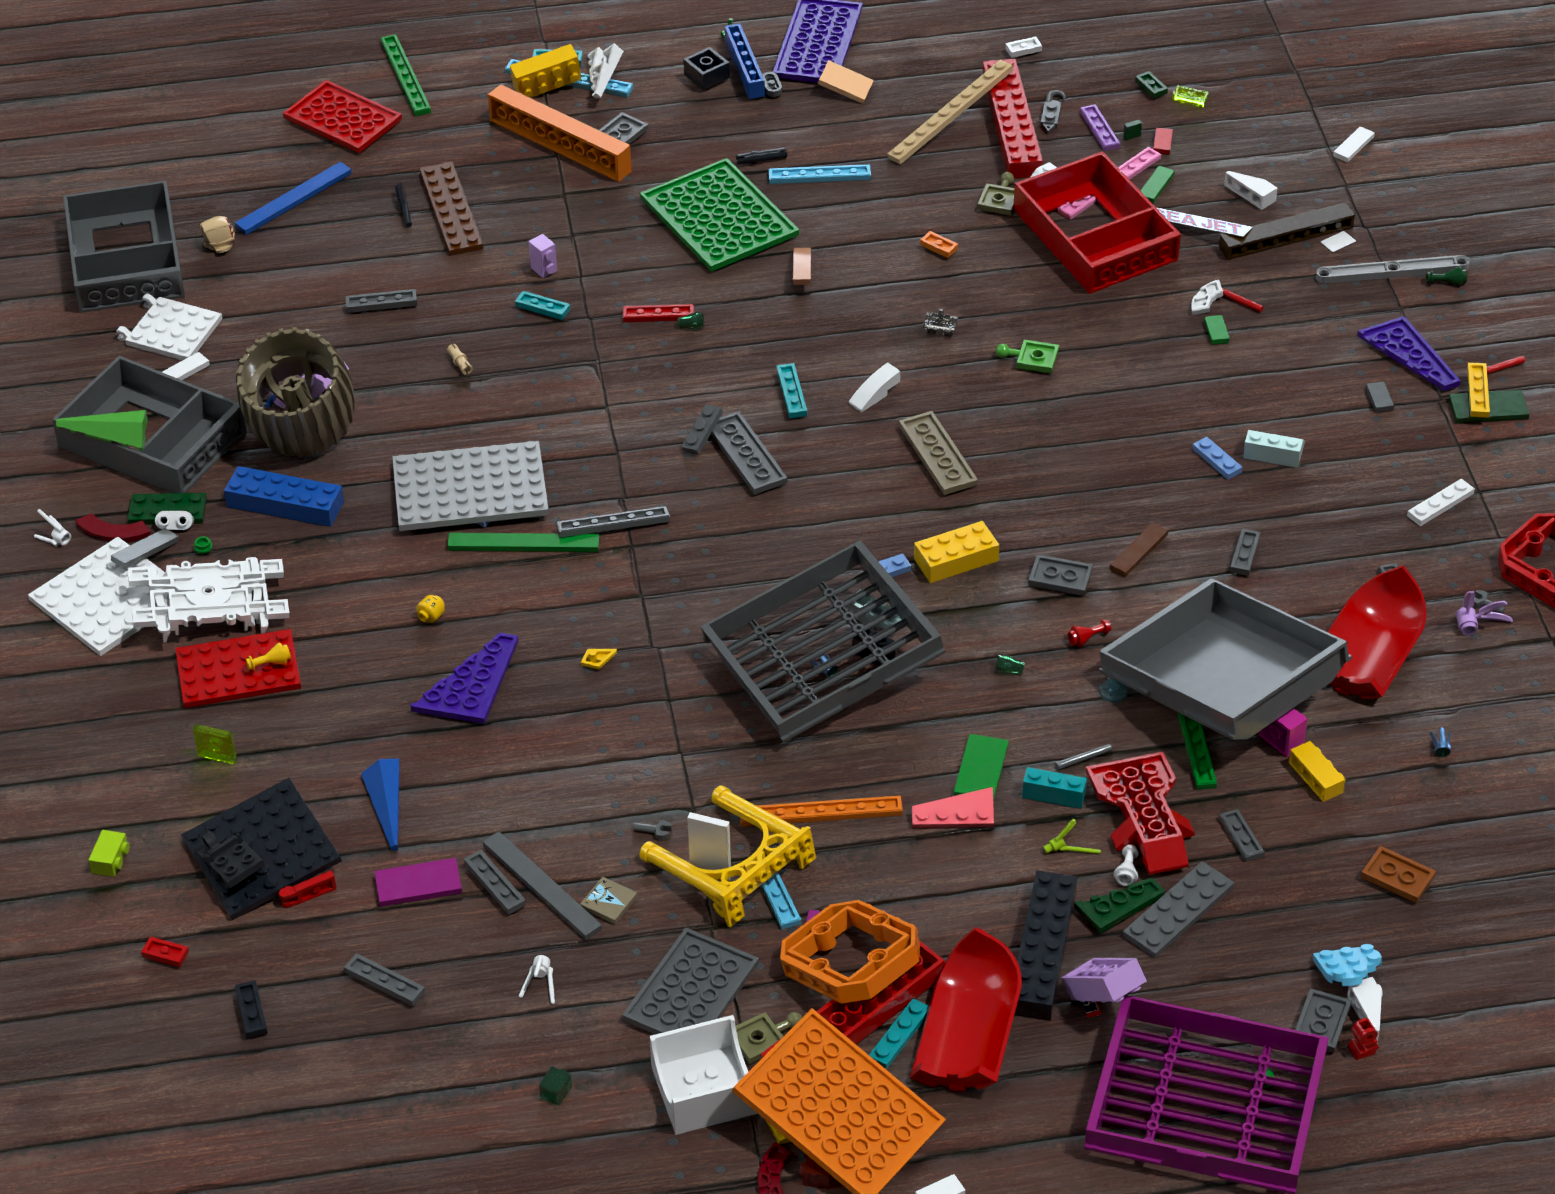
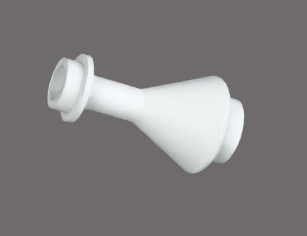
M1127 845L1123 848L1122 854L1125 857V861L1113 873L1116 881L1123 886L1133 884L1138 879L1133 859L1138 857L1139 852L1134 845Z

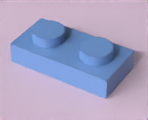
M904 554L879 561L891 577L911 571V564Z

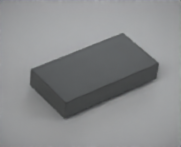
M1384 382L1366 384V390L1375 412L1391 411L1394 409V404Z

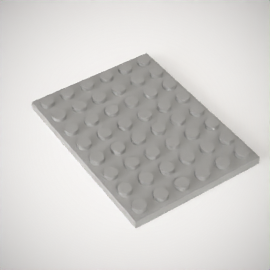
M539 441L392 456L399 531L549 515Z

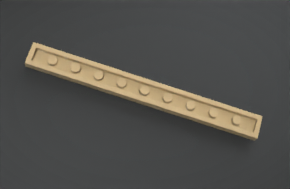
M999 60L887 154L888 158L901 165L1013 71V65Z

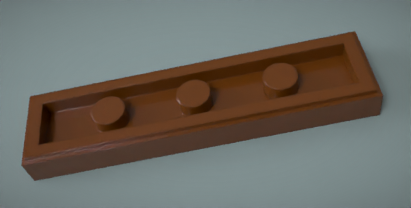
M1152 522L1110 564V570L1126 577L1168 535V530Z

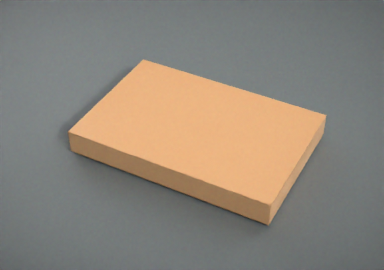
M828 60L818 84L863 104L874 80Z

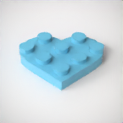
M1363 944L1361 947L1356 948L1343 947L1340 950H1322L1320 953H1313V962L1328 982L1333 983L1334 980L1342 982V986H1354L1361 984L1363 978H1368V973L1376 971V966L1382 965V957L1377 950H1374L1373 945Z

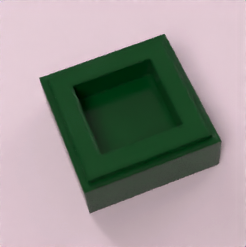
M1140 120L1124 124V139L1126 141L1141 136L1142 122Z

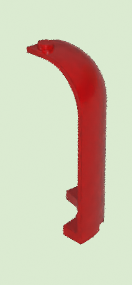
M1404 565L1385 571L1362 585L1348 599L1329 628L1328 633L1347 641L1348 654L1352 656V659L1347 663L1345 662L1334 680L1329 683V685L1335 687L1334 691L1346 696L1350 694L1357 695L1361 699L1383 697L1423 632L1426 623L1424 596L1418 583Z
M975 927L958 942L948 956L938 976L909 1077L917 1082L935 1088L937 1084L949 1086L951 1091H966L968 1087H976L979 1090L997 1082L1021 991L1022 977L1018 962L1009 948L999 939L982 929Z

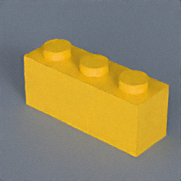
M1311 741L1290 749L1289 764L1323 802L1343 793L1344 776L1333 767L1332 762L1327 760L1321 753V750Z

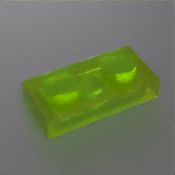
M1178 85L1173 93L1172 100L1204 107L1209 99V92Z

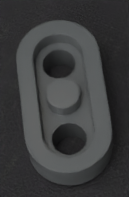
M774 72L762 74L766 94L770 97L781 95L782 85L777 74Z

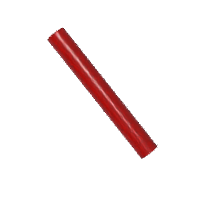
M1222 288L1224 297L1260 313L1263 311L1264 306Z
M1520 356L1488 366L1487 374L1525 363V357Z

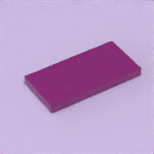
M456 858L374 871L380 906L462 893Z

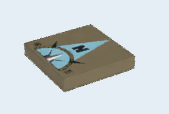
M602 877L580 905L587 912L616 924L637 899L638 894L627 887Z

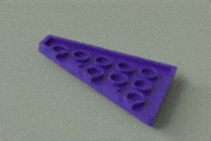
M505 633L497 634L492 641L484 645L480 652L472 654L462 665L457 666L454 669V673L447 678H442L432 689L426 691L416 703L412 702L411 711L485 724L519 642L518 636Z

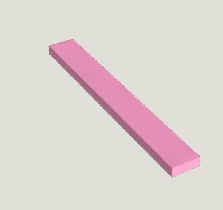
M1147 147L1118 168L1130 180L1161 159V154ZM1087 196L1084 200L1073 202L1072 204L1066 202L1067 204L1058 208V213L1071 220L1096 203V197Z

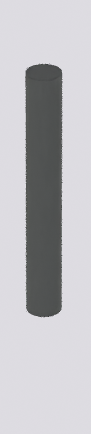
M1106 744L1055 763L1056 769L1060 770L1112 751V747L1110 744Z

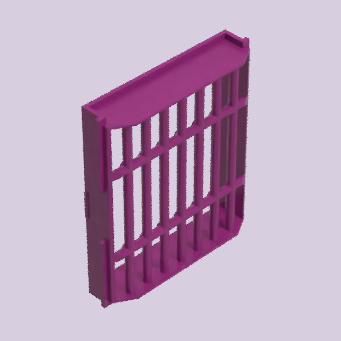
M1124 995L1086 1128L1084 1149L1218 1177L1219 1179L1283 1193L1295 1194L1329 1037ZM1129 1019L1174 1028L1172 1036L1164 1037L1127 1029ZM1182 1030L1261 1046L1263 1049L1260 1056L1183 1041L1180 1037ZM1125 1037L1169 1046L1168 1052L1162 1054L1124 1046ZM1177 1048L1259 1066L1257 1072L1252 1073L1176 1057ZM1271 1049L1315 1058L1313 1068L1270 1059ZM1121 1054L1165 1064L1163 1070L1159 1071L1121 1063L1119 1060ZM1173 1065L1255 1083L1253 1089L1248 1090L1173 1074L1171 1071ZM1267 1067L1311 1076L1310 1083L1308 1085L1266 1076ZM1116 1071H1122L1159 1079L1160 1083L1155 1088L1114 1078ZM1169 1082L1251 1100L1249 1106L1244 1107L1169 1091L1167 1087ZM1263 1084L1307 1093L1306 1101L1262 1093ZM1113 1087L1155 1096L1156 1098L1154 1104L1150 1105L1110 1096ZM1164 1099L1247 1117L1244 1124L1164 1108L1163 1102ZM1259 1101L1303 1110L1302 1119L1258 1110ZM1107 1104L1151 1113V1117L1148 1122L1105 1112ZM1160 1116L1243 1134L1238 1142L1159 1125L1158 1122ZM1255 1118L1300 1127L1298 1136L1254 1127ZM1104 1121L1145 1130L1147 1133L1144 1139L1103 1131L1101 1126ZM1155 1133L1238 1150L1237 1158L1232 1159L1154 1142ZM1251 1135L1295 1144L1294 1153L1250 1144ZM1247 1153L1292 1162L1290 1171L1246 1162Z

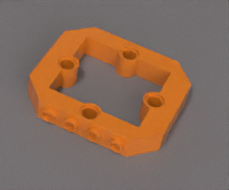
M855 900L830 904L782 940L780 960L785 976L842 1004L873 998L917 964L920 960V941L918 930L913 924H909L898 917L877 909L871 904ZM850 926L873 935L876 941H886L892 944L886 949L871 951L867 956L869 962L850 977L831 969L829 961L825 958L815 960L809 958L818 950L827 951L836 946L835 938Z

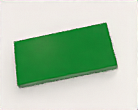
M975 734L969 735L954 789V796L993 787L994 802L1009 740Z

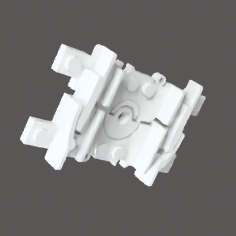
M256 557L246 558V561L233 562L228 560V565L225 566L220 564V560L215 563L194 564L193 566H191L190 562L184 561L181 563V567L167 565L166 573L162 577H157L156 565L128 568L129 587L149 586L150 592L149 608H132L133 628L156 626L158 632L163 635V643H167L170 631H175V635H179L178 625L188 627L189 621H195L197 626L203 623L224 622L225 620L228 625H234L236 619L243 621L244 630L248 631V626H255L256 619V624H260V631L263 634L268 628V619L289 618L288 599L268 600L265 579L284 578L282 559L260 560V564H258Z

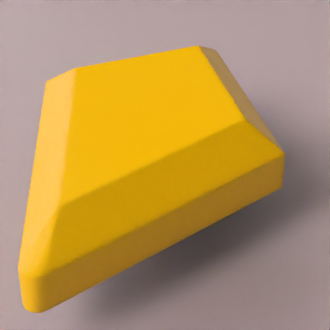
M587 649L581 665L599 670L617 654V649Z

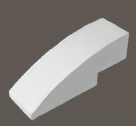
M886 363L860 386L849 400V405L862 413L887 396V390L900 382V371L891 364Z

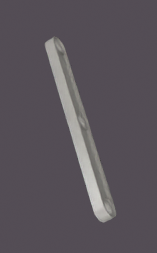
M1464 255L1327 266L1316 270V280L1319 283L1327 284L1426 275L1430 270H1432L1433 274H1444L1458 266L1467 271L1470 259Z

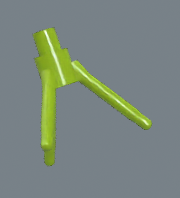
M1072 819L1057 837L1050 840L1049 844L1043 846L1046 853L1060 850L1100 854L1101 850L1066 846L1063 837L1076 824L1075 819Z

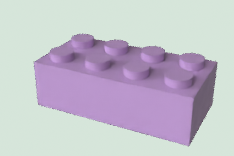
M1092 958L1061 977L1071 1000L1080 1002L1091 1001V1003L1097 1001L1117 1003L1124 999L1125 994L1138 991L1141 988L1140 985L1147 981L1136 958Z

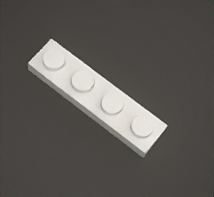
M1460 479L1408 510L1407 517L1419 526H1422L1473 495L1475 488L1463 479Z

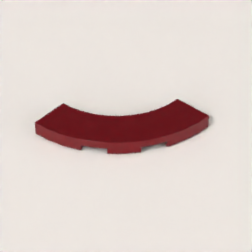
M93 513L75 520L76 525L89 536L99 537L107 542L112 541L116 537L132 542L151 535L150 530L143 521L125 525L110 524L98 519Z
M777 1142L767 1150L761 1161L758 1173L759 1194H784L780 1186V1178L785 1165L792 1158V1153Z

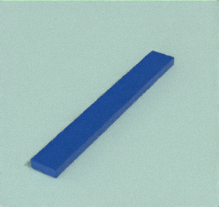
M342 162L333 165L235 222V227L245 235L249 234L352 174L351 168Z

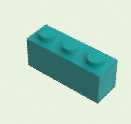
M1027 767L1023 779L1022 798L1082 809L1086 795L1087 778Z

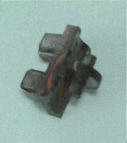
M939 309V313L926 314L923 328H926L928 334L934 335L937 333V330L943 331V335L952 337L953 332L955 333L958 317L944 314V309Z

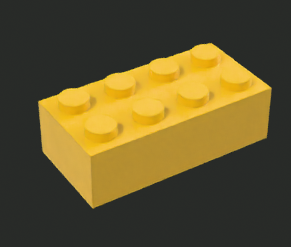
M571 44L509 65L514 90L529 98L582 80L578 56Z
M980 521L915 542L914 560L928 581L933 583L999 561V543L985 523Z

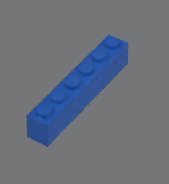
M741 24L725 26V43L748 98L764 97V78Z

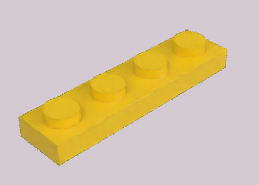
M1468 363L1470 417H1489L1490 407L1486 363Z

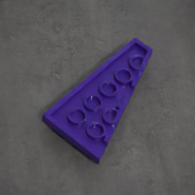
M1405 316L1358 331L1357 336L1443 391L1460 386L1461 380Z

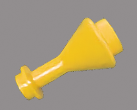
M277 643L266 655L254 659L249 656L245 660L248 669L255 671V666L264 663L286 665L287 660L291 659V655L287 645Z

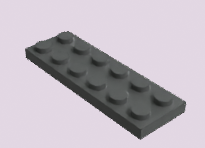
M739 411L720 417L711 435L754 495L788 483L785 473Z
M1201 861L1123 931V937L1153 958H1156L1234 888L1235 882Z

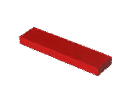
M693 304L623 306V323L694 320Z

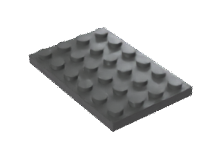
M685 928L622 1014V1020L656 1035L719 1019L758 966L759 958Z

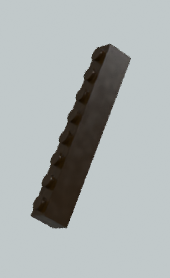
M1345 202L1251 226L1252 228L1244 236L1223 233L1220 234L1219 249L1227 260L1321 237L1352 229L1355 214Z

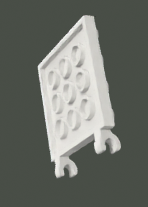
M145 294L142 300L146 301L143 307L149 309L132 332L124 326H120L116 331L121 333L118 336V340L126 341L127 346L183 361L198 352L221 322L222 314L159 297L156 300L152 295Z

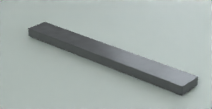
M498 831L483 841V846L585 940L602 930V925L502 833Z

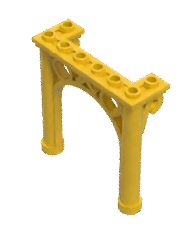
M721 785L713 791L712 802L755 825L763 832L762 843L754 854L737 865L719 870L698 868L651 841L646 842L641 847L639 856L641 860L653 863L701 890V892L715 902L713 907L721 917L725 918L727 926L732 927L745 916L742 900L781 870L791 860H797L799 868L804 869L816 859L810 827L807 826L799 829L733 794L730 789ZM774 843H782L777 848H769V845ZM741 876L736 881H727L729 877Z

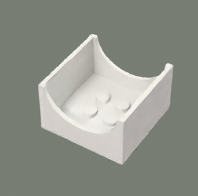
M733 1015L650 1036L652 1070L675 1135L758 1114L732 1092L733 1087L748 1073L740 1049Z

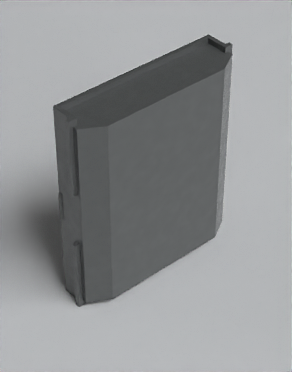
M1210 578L1101 649L1099 653L1102 667L1099 668V672L1232 740L1249 739L1331 683L1345 662L1350 661L1352 656L1348 654L1347 641Z

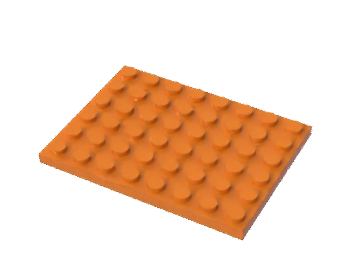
M813 1008L732 1089L735 1095L853 1194H879L946 1121L943 1116Z

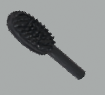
M400 182L395 186V192L400 208L403 211L405 226L409 228L412 226L408 200L404 186Z

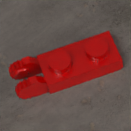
M332 870L303 881L293 887L286 886L280 889L281 906L290 908L336 890L337 886Z

